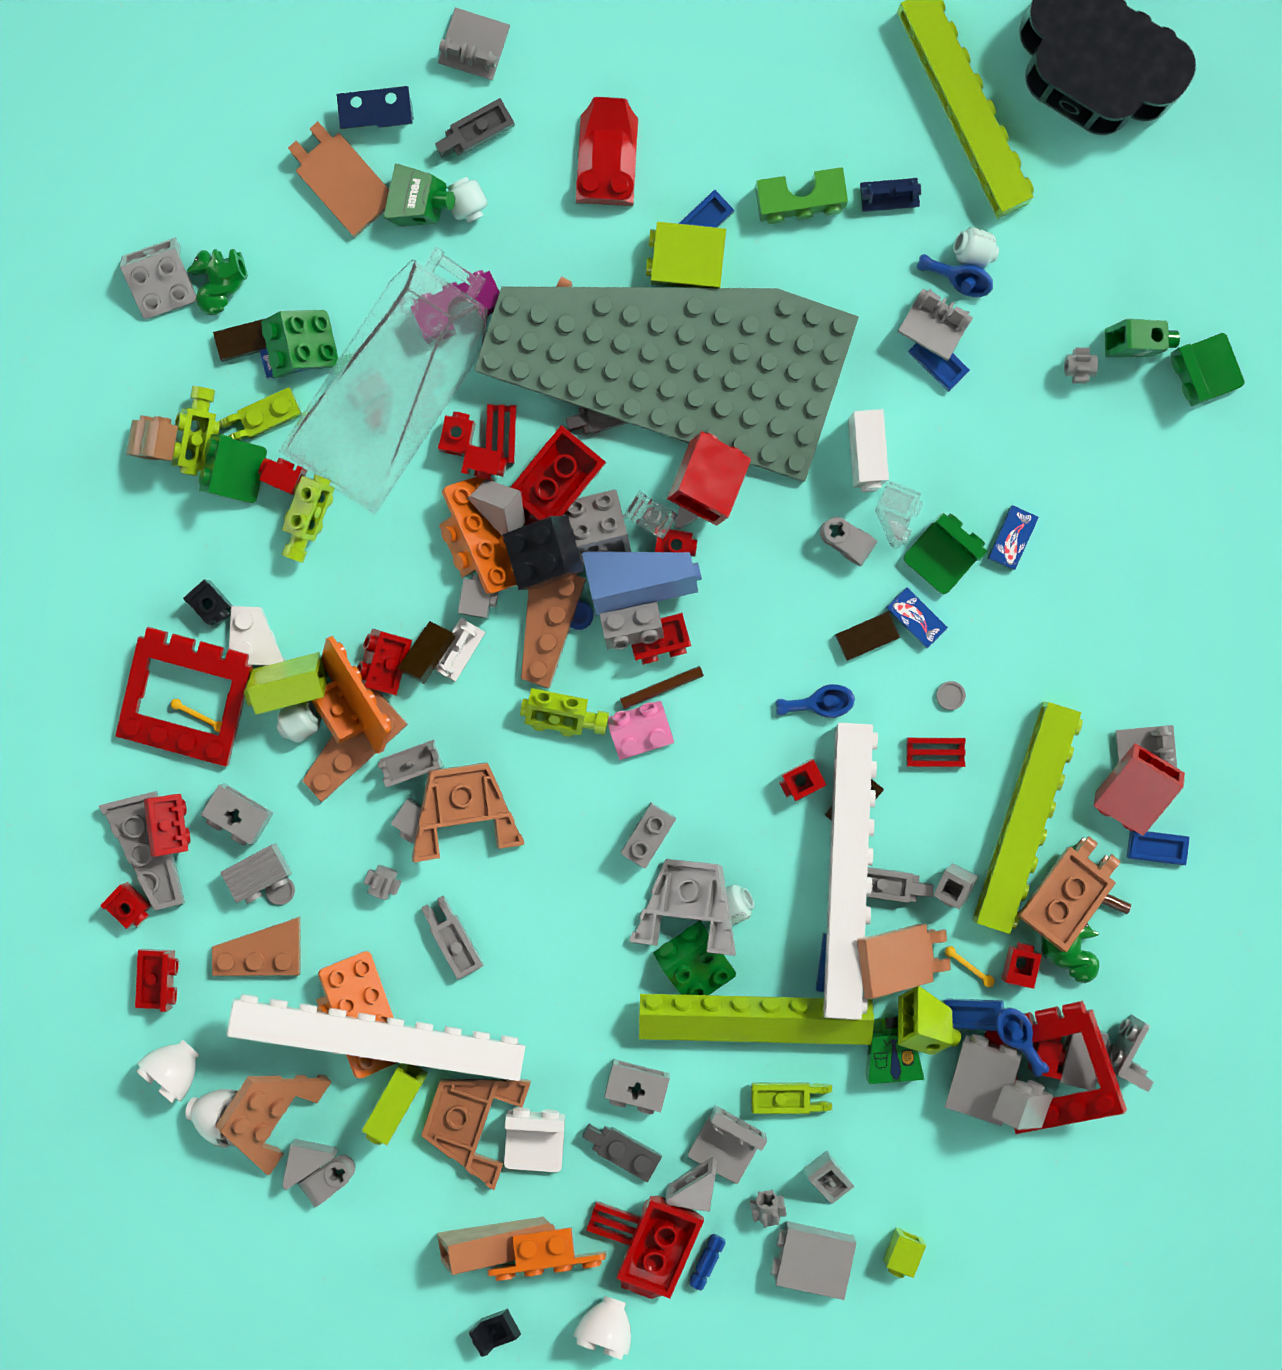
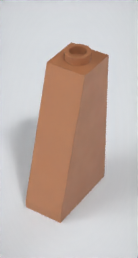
M544 1217L439 1232L437 1236L441 1262L451 1275L515 1261L513 1235L555 1230V1227Z

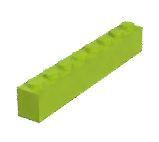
M905 0L900 3L897 11L898 16L997 219L1029 204L1034 197L1032 194L1034 193L1032 182L1028 177L1024 178L1020 169L1021 160L1016 151H1011L1007 143L1009 141L1008 133L1003 125L999 126L994 116L996 115L995 106L990 99H986L982 91L983 82L978 73H973L969 64L971 63L970 55L965 47L961 48L957 40V28L953 21H948L944 13L946 10L944 1Z
M1042 702L972 920L975 923L1008 934L1011 933L1012 928L1016 929L1020 920L1017 916L1020 913L1018 912L1020 902L1026 900L1029 892V885L1026 884L1029 874L1035 872L1038 864L1036 852L1038 846H1043L1047 836V830L1044 829L1047 818L1051 819L1055 812L1056 802L1053 800L1056 791H1060L1064 784L1065 775L1062 772L1065 763H1069L1073 756L1074 747L1071 744L1074 735L1078 736L1082 728L1083 720L1080 719L1082 712L1051 702Z
M640 994L639 1039L871 1045L874 1027L872 999H867V1013H862V1019L823 1017L824 998Z

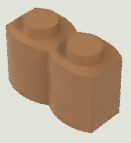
M140 415L139 420H132L126 455L149 460L172 461L178 426L171 425L172 419L159 416H154L153 418Z

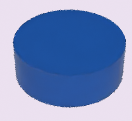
M583 601L578 602L576 613L571 622V628L583 630L590 626L594 614L589 604Z

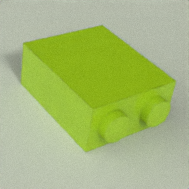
M657 222L656 230L650 229L649 247H654L653 259L647 258L646 276H651V284L682 288H720L726 229Z
M320 652L252 669L250 678L247 681V689L244 690V696L247 705L253 706L255 715L324 697L328 677Z
M400 1063L362 1129V1132L367 1134L366 1138L377 1145L382 1143L386 1146L388 1145L428 1072L416 1065Z

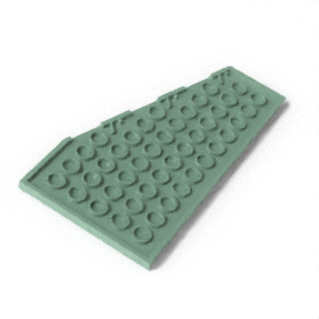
M502 286L475 372L689 443L701 431L715 435L724 444L736 447L744 455L752 458L751 465L805 482L859 316L778 288Z

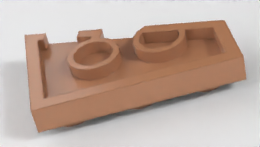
M301 916L214 945L212 947V976L300 975Z

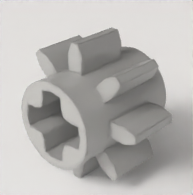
M1076 347V349H1073V354L1066 355L1064 372L1065 376H1073L1072 383L1086 384V382H1089V377L1097 375L1098 357L1097 355H1090V348Z
M377 865L375 871L372 869L368 870L364 880V884L370 885L367 893L384 900L388 899L389 894H397L402 882L396 879L398 872L383 865Z
M772 1189L770 1191L757 1192L756 1201H750L753 1221L760 1220L764 1228L767 1226H778L780 1216L785 1217L787 1215L783 1195L777 1197Z

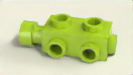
M192 386L190 398L193 399L192 407L183 408L181 413H178L176 416L175 426H178L171 466L180 467V473L197 476L198 471L201 472L206 459V443L211 434L219 433L220 423L215 421L216 414L209 413L210 402L213 403L215 397V390ZM191 421H195L197 424V429L194 432L190 430ZM186 449L192 452L190 460L185 458Z
M316 474L313 479L305 476L301 477L300 482L295 487L294 499L290 509L284 516L282 530L292 534L289 544H285L281 555L298 562H304L307 551H305L309 540L315 542L317 534L322 531V521L326 510L333 502L332 494L335 488L330 486L331 480ZM325 494V500L321 503L320 498ZM314 521L315 527L311 530L310 523Z
M531 688L529 699L523 698L520 716H525L524 724L531 725L537 731H544L546 729L557 730L566 737H571L575 734L581 735L583 728L594 730L593 733L605 735L609 713L586 711L588 699Z

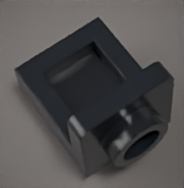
M505 1309L481 1318L469 1331V1335L480 1356L484 1357L493 1348L516 1340L521 1335V1332L509 1310Z

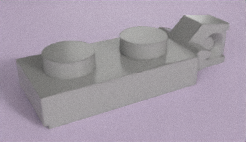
M868 867L867 877H872L871 895H866V897L909 903L910 901L916 902L917 895L932 897L934 886L919 882V875Z

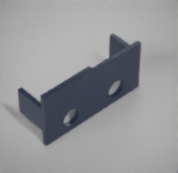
M409 86L336 94L340 129L374 125L382 128L413 124L414 114ZM389 93L396 95V101L392 104L387 103L385 100L386 95ZM354 97L361 98L362 104L360 107L355 108L351 105V100Z

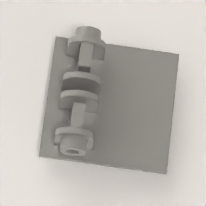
M455 7L446 38L440 42L439 51L441 53L438 63L493 81L510 25Z
M922 289L898 332L948 361L973 317L968 315L969 311H964L957 306L955 309L952 308L953 302L950 306L945 304L947 300L945 297L943 301H940L941 297L931 292V289L928 291Z
M1173 725L1115 730L1118 763L1133 744L1136 743L1177 768Z

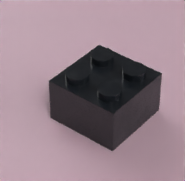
M550 516L502 534L518 590L537 589L584 572L568 516Z

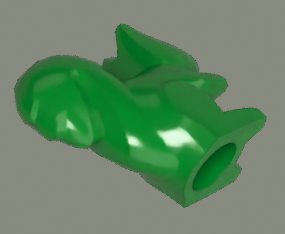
M217 249L212 251V256L208 251L202 250L195 257L192 266L187 269V272L193 275L207 274L209 283L201 286L196 295L198 307L203 313L208 315H217V313L224 311V307L228 304L227 297L235 293L242 281L248 277L242 253H236L235 249H230L229 257L226 259L223 258L221 251H217Z
M1088 923L1067 952H1062L1041 935V951L1044 958L1049 959L1060 968L1069 969V976L1075 978V981L1088 983L1098 975L1099 960L1092 952L1081 950L1082 939L1093 938L1099 935V932L1092 930Z

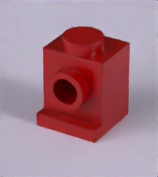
M453 411L452 416L445 415L438 445L440 452L465 457L467 444H472L476 425L474 421L469 420L470 415ZM453 428H461L462 433L459 437L451 435Z
M467 444L461 473L470 475L472 469L475 470L474 476L489 480H491L492 474L504 477L507 460L503 459L504 453Z
M265 458L259 468V474L261 475L259 480L294 496L296 485L300 482L302 476H306L308 470L298 465L296 470H293L295 464L282 458H278L277 462Z
M658 527L655 552H690L691 557H695L698 540L692 539V532ZM673 540L681 541L682 548L680 550L672 549L671 542Z
M812 758L782 773L781 776L784 780L779 782L785 796L789 797L792 795L795 801L826 786ZM798 775L805 777V783L802 786H798L795 783V778Z
M125 882L120 884L100 906L128 929L133 925L136 928L139 927L149 917V914L146 912L152 905L134 887ZM124 903L130 906L129 913L122 909Z
M1017 942V947L1009 946L1004 971L1001 974V979L1004 982L1032 989L1035 988L1042 955L1034 951V945ZM1024 958L1025 964L1020 968L1016 967L1017 959Z
M1061 1037L1034 1042L1032 1045L1041 1060L1049 1066V1072L1043 1073L1042 1076L1061 1080L1062 1073L1057 1070L1058 1065L1062 1066L1065 1059V1049H1063ZM1028 1062L1027 1068L1032 1072V1066Z

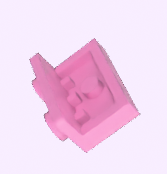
M661 701L648 702L641 707L629 711H619L613 716L608 717L609 730L619 760L674 743Z

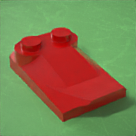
M593 97L587 109L581 114L576 203L634 206L638 117L632 111L628 100L625 98Z
M562 425L510 487L521 492L526 520L523 525L525 526L550 516H563L607 463Z
M650 1196L644 1203L643 1213L616 1275L617 1279L621 1282V1288L650 1299L659 1296L671 1298L704 1223L703 1216L693 1209L668 1205L665 1201L666 1198L660 1196Z

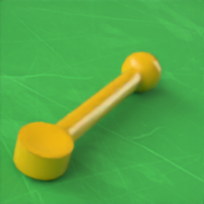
M177 698L171 701L172 709H180L213 726L214 730L220 733L222 721L216 722L183 705L181 700Z
M948 946L945 948L944 953L947 957L956 959L982 979L986 987L994 985L995 980L992 976L984 975L958 955L954 947Z

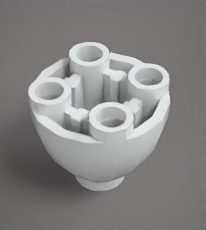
M182 1040L179 1044L160 1047L144 1056L137 1063L140 1068L136 1072L150 1084L156 1080L162 1086L159 1092L171 1103L176 1099L181 1102L192 1085L196 1058L199 1054Z
M214 1090L200 1098L193 1097L187 1104L186 1118L193 1122L196 1130L206 1141L218 1147H236L215 1125L237 1094V1090Z
M604 1296L603 1301L589 1310L579 1322L573 1337L577 1338L576 1344L595 1350L596 1345L605 1347L603 1353L622 1360L624 1354H629L631 1346V1328L624 1309L626 1303Z

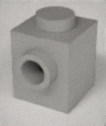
M472 574L471 579L464 578L458 613L489 619L490 608H496L498 592L487 594L478 575Z
M409 798L405 801L391 825L401 831L399 835L403 839L414 844L422 806Z
M952 863L945 870L933 896L939 898L941 902L950 907L960 909L967 901L978 876Z

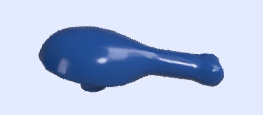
M926 254L919 257L918 270L931 271L945 276L953 287L965 296L983 297L993 290V279L980 267L974 265L951 266L933 260Z
M829 684L822 686L805 699L789 701L777 699L775 702L777 707L776 714L781 716L788 712L810 710L827 718H835L848 713L853 708L855 697L847 687Z
M1011 1007L1001 1009L996 1017V1029L1000 1039L1008 1046L1020 1050L1032 1066V1072L1035 1077H1040L1043 1073L1049 1072V1066L1041 1060L1032 1045L1033 1030L1030 1020L1017 1009Z

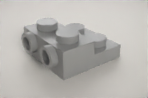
M657 602L600 614L607 650L613 648L624 649L629 645L637 643H653L658 639L664 638Z

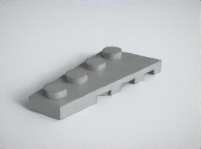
M154 791L98 805L102 814H105L110 823V829L115 838H118L124 849V855L129 864H132L138 876L137 879L154 911L185 903L173 854L151 857L144 799L158 797V792Z

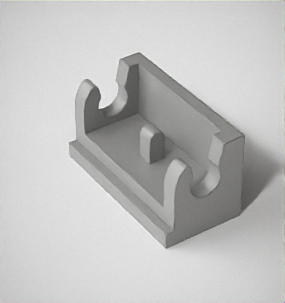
M434 740L379 759L380 762H378L379 769H382L384 774L383 781L385 787L428 773L429 770L444 767Z

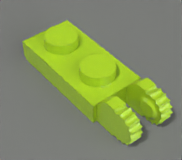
M288 387L238 410L237 413L231 414L218 422L220 423V429H224L242 421L245 429L228 435L232 439L242 441L248 437L258 436L303 414L291 388Z
M751 1082V1112L753 1114H810V1111L832 1110L831 1102H810V1093L832 1092V1085L823 1083L809 1084V1082Z

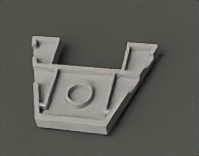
M665 859L651 890L653 895L647 908L642 910L639 917L641 919L636 932H632L629 942L658 946L662 916L708 921L711 924L707 952L735 956L736 949L723 866Z

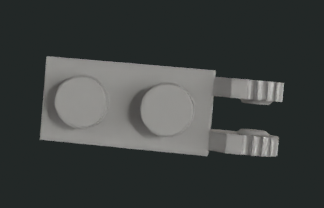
M441 896L437 899L438 905L444 912L447 920L438 924L434 911L429 905L423 906L422 911L431 926V933L456 978L459 980L483 967L484 963L458 916L454 915L446 898Z

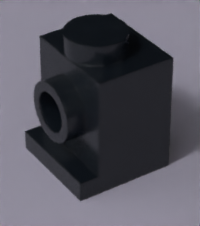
M206 579L202 580L183 598L207 625H213L214 623L219 625L230 616L228 611L233 606L210 580ZM211 599L213 606L207 610L204 607V601Z

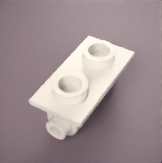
M463 618L459 619L452 631L456 638L435 667L439 673L451 678L455 682L485 634L483 630Z

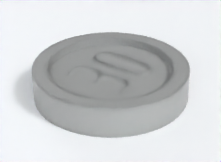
M954 681L944 682L938 687L936 692L938 704L947 710H955L961 707L966 698L962 685Z
M285 877L287 880L286 884L274 890L270 886L266 887V896L272 903L283 905L294 897L295 886L288 877Z

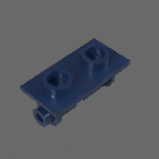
M918 178L860 183L862 212L920 207L919 195H921V184L918 183Z

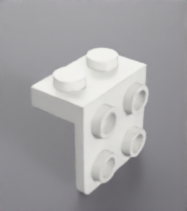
M523 1107L508 1110L505 1121V1167L517 1170L559 1172L562 1168L566 1114H561L559 1111L551 1109L533 1112Z

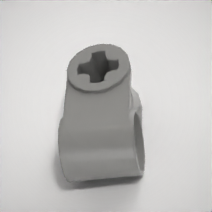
M834 517L825 521L820 528L821 539L858 566L864 564L877 544V540L871 535L840 517ZM838 525V533L841 535L832 538L830 536L832 531L829 527Z
M347 1155L336 1156L321 1168L303 1178L298 1185L315 1208L349 1182L356 1170L355 1163ZM336 1169H344L345 1173L337 1174L335 1171Z

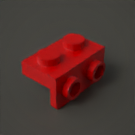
M683 613L660 618L664 638L648 644H632L631 647L635 661L641 660L642 665L659 661L658 655L669 652L670 658L686 654V647L692 645Z
M138 950L135 1008L160 1009V1012H167L172 1008V1005L176 1004L178 992L177 987H173L174 976L178 974L179 960L175 958V950Z

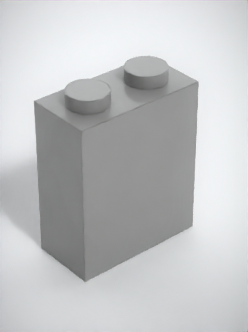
M966 1035L945 1108L1002 1126L1003 1122L992 1118L1003 1084H1013L1015 1082L1023 1053L1018 1052V1049L1010 1047L1005 1043L1000 1045L990 1043L989 1039L982 1035Z
M786 1221L785 1229H780L777 1237V1246L780 1247L779 1257H774L771 1265V1275H774L776 1286L845 1300L857 1244L854 1235Z

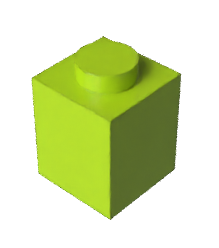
M896 1227L883 1258L886 1267L889 1268L888 1272L899 1278H904L905 1275L914 1278L926 1249L923 1238Z

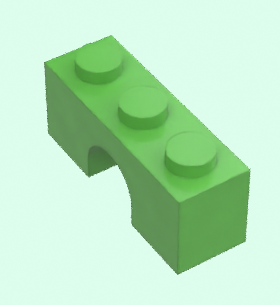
M843 167L814 171L812 176L813 191L804 197L795 196L788 190L785 176L756 180L755 191L760 221L767 220L768 224H776L785 221L784 218L796 216L797 220H803L813 217V213L824 212L825 215L841 213L848 203Z

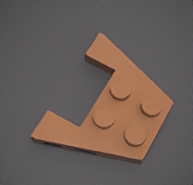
M484 762L428 771L412 852L413 862L440 858L437 828L493 819L497 848L502 849L524 845L523 837L519 834L514 823L515 820L505 804L503 794L488 763Z
M296 1075L292 1079H283L281 1076H248L215 1126L266 1175H270L284 1153L279 1147L266 1144L265 1141L270 1137L273 1129L287 1111L295 1096L318 1103L331 1084V1081L325 1075H317V1078Z
M440 1079L421 1136L449 1158L452 1157L464 1166L465 1170L470 1174L477 1176L485 1182V1185L490 1189L495 1190L503 1162L477 1154L475 1151L493 1099L523 1107L531 1080Z

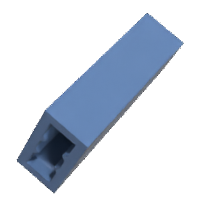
M690 552L582 553L596 616L605 612L698 593L697 581L702 580L699 564L692 563Z

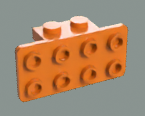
M473 477L448 485L442 490L452 516L442 522L439 527L442 538L450 549L453 563L459 570L461 577L463 578L477 572L487 594H494L516 586L517 583L503 536L468 499L481 483L486 480L480 477Z
M330 636L326 638L321 658L325 671L332 682L326 685L324 697L311 701L338 744L364 732L375 752L379 754L385 749L391 732L390 729L392 728L391 722L385 713L381 714L376 706L377 702L373 692L370 689L366 690L361 682L362 677L358 668L352 666L348 661L347 652L341 642L337 643L335 638Z
M370 952L358 953L319 970L318 976L325 996L316 999L318 1012L328 1013L329 1008L346 1010V1016L357 1018L358 1013L376 1015L375 1021L387 1022V1017L394 1018ZM347 1055L353 1075L358 1079L398 1063Z
M572 1227L513 1235L516 1263L495 1266L487 1271L488 1276H495L496 1281L513 1279L516 1276V1272L524 1271L525 1277L541 1275L544 1273V1268L553 1267L554 1273L570 1271L573 1268V1264L582 1263L583 1268H592L602 1264L601 1260L607 1258V1252L600 1251L575 1255Z

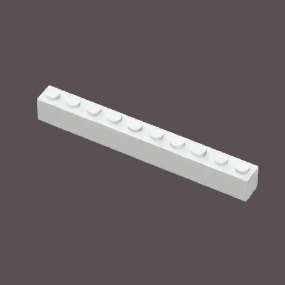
M838 723L835 727L823 1017L862 1019V1013H867V998H864L862 995L863 983L857 939L868 937L865 936V924L870 925L871 907H866V895H871L872 877H867L868 866L873 864V848H868L869 836L873 837L874 819H870V807H875L876 799L875 790H871V778L875 779L877 772V762L872 761V750H877L878 733L873 732L872 724Z
M241 994L240 999L233 998L226 1033L229 1037L520 1081L526 1046L518 1043L519 1038L502 1035L501 1040L490 1039V1033L473 1031L472 1036L461 1034L462 1029L445 1026L444 1031L433 1030V1024L416 1022V1026L413 1027L404 1025L405 1020L392 1017H387V1022L375 1021L376 1015L358 1013L356 1018L346 1016V1010L329 1008V1012L324 1013L318 1012L317 1006L300 1003L299 1008L287 1007L288 1001L270 999V1003L267 1004L258 1002V997Z

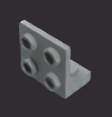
M176 237L121 257V271L144 319L196 302L197 294L180 258L181 247Z
M616 490L577 498L563 515L569 517L583 566H585L582 556L584 552H631Z
M1131 1014L1129 1019H1124L1118 1029V1034L1120 1035L1115 1044L1110 1045L1108 1055L1116 1075L1149 1092L1154 1081L1146 1076L1147 1070L1132 1060L1150 1025Z
M715 1105L689 1150L688 1157L700 1164L714 1157L717 1160L716 1173L737 1184L757 1149L762 1151L766 1145V1133Z

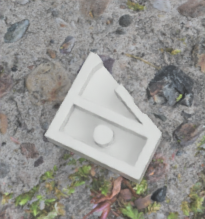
M231 606L229 649L249 654L248 665H271L285 661L277 646L273 631L270 630L267 623L268 620L261 607Z

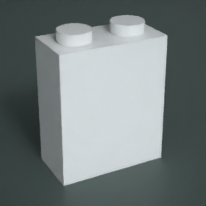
M884 409L854 411L848 419L853 488L861 487V492L878 491V488H882V485L889 480Z

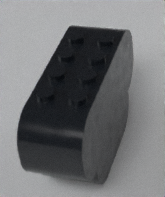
M1033 0L1020 23L1019 35L1021 43L1026 51L1032 55L1025 73V80L1030 93L1040 102L1096 135L1113 134L1119 131L1130 118L1139 121H1152L1160 118L1182 96L1195 74L1196 60L1189 45L1176 37L1177 35L1172 29L1157 25L1148 14L1142 11H1135L1127 6L1125 0Z

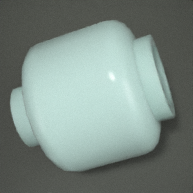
M465 177L447 187L448 191L453 192L455 195V205L450 211L456 220L466 218L467 222L470 223L483 216L481 210L487 206L488 202L476 180L469 181L468 177Z
M970 227L958 234L953 252L956 254L959 263L974 265L984 269L989 263L995 262L999 253V247L996 246L994 234Z
M310 701L285 707L278 713L279 724L277 725V730L284 739L289 738L293 742H302L319 730L321 715Z
M736 884L726 887L731 924L733 926L749 919L755 906L747 888H741Z

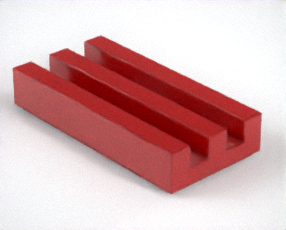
M487 404L486 449L492 450L494 412H498L497 451L503 453L505 412H510L509 457H503V459L507 460V464H515L517 406Z
M907 737L906 766L965 767L966 738ZM913 743L958 744V749H913ZM913 755H958V761L913 760Z
M596 1201L586 1231L629 1245L632 1237L595 1225V1222L632 1235L636 1228L600 1216L598 1212L602 1211L636 1224L639 1223L641 1216Z

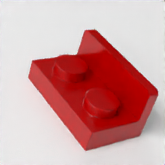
M372 628L371 633L367 634L364 640L363 649L365 653L363 660L357 665L363 685L367 688L397 695L403 674L398 667L409 652L412 640Z
M181 794L145 798L144 806L151 857L189 851L188 844H190L191 838L189 829L185 827L184 820L187 807Z

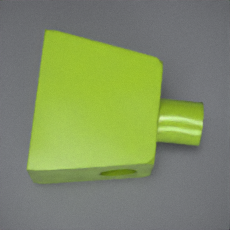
M920 986L914 987L898 997V1045L934 1055L949 1046L956 1047L959 1044L961 1033L953 1028L952 1010L950 1007Z

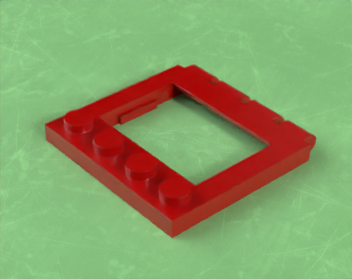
M147 627L145 635H141L137 639L115 736L227 767L230 763L245 701L244 690L247 689V681L253 666L247 665L249 654L228 649L226 658H222L224 647L201 641L196 651L195 639L172 634L170 643H167L168 632ZM151 658L232 680L222 716L219 736L138 714L141 699L145 696L150 670L148 669Z
M1078 1001L1062 1005V1013L1058 1006L1035 1011V1019L1031 1012L1024 1013L1032 1025V1043L1082 1033L1100 1088L1053 1097L1042 1128H1014L1016 1134L1120 1115L1127 1111L1093 1009L1087 1010L1084 1002ZM986 1031L982 1035L988 1038L990 1043L997 1045L1004 1043L997 1031Z

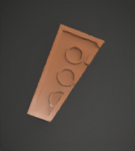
M573 575L546 586L528 590L521 679L547 688L551 687L571 622L573 621L587 580L586 578Z
M365 687L366 690L370 689L373 692L377 702L376 706L381 714L385 713L391 722L392 728L390 729L388 743L408 723L378 690ZM364 732L340 744L336 742L332 735L302 781L323 802L368 762L376 752Z

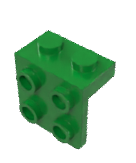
M325 310L279 311L261 321L262 334L266 342L269 355L268 360L274 378L285 377L299 369L333 368L339 364L329 315Z
M1224 333L1214 335L1192 345L1189 343L1170 353L1173 369L1179 375L1183 394L1191 407L1236 390L1245 383L1229 339Z
M211 434L205 447V464L199 475V491L254 503L258 497L261 483L259 480L261 477L259 468L266 458V448L235 440L230 436Z
M945 513L939 515L903 557L904 562L943 595L949 593L976 561L981 560L988 552L983 547L985 542L973 532L970 535L961 528L963 523L951 513L948 516Z
M700 920L687 927L678 936L664 943L653 952L661 969L681 995H710L736 976V971L724 955L707 952L709 932Z

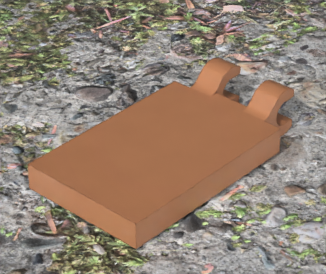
M317 121L309 128L320 142L312 151L307 153L297 141L291 144L288 149L301 164L296 170L298 175L350 234L356 238L385 212L389 189L340 133H337L332 138Z
M1090 836L1087 838L1083 837L1075 850L1072 847H1067L1017 915L1062 952L1068 951L1116 883L1110 878V875L1121 861L1110 854L1109 857L1105 855L1098 866L1092 862L1088 856L1098 843Z
M916 924L857 939L864 998L874 999L934 982L933 973L951 970L950 958L941 960L934 958L932 948L934 943L947 941L946 929L935 931V929L927 930L926 924Z

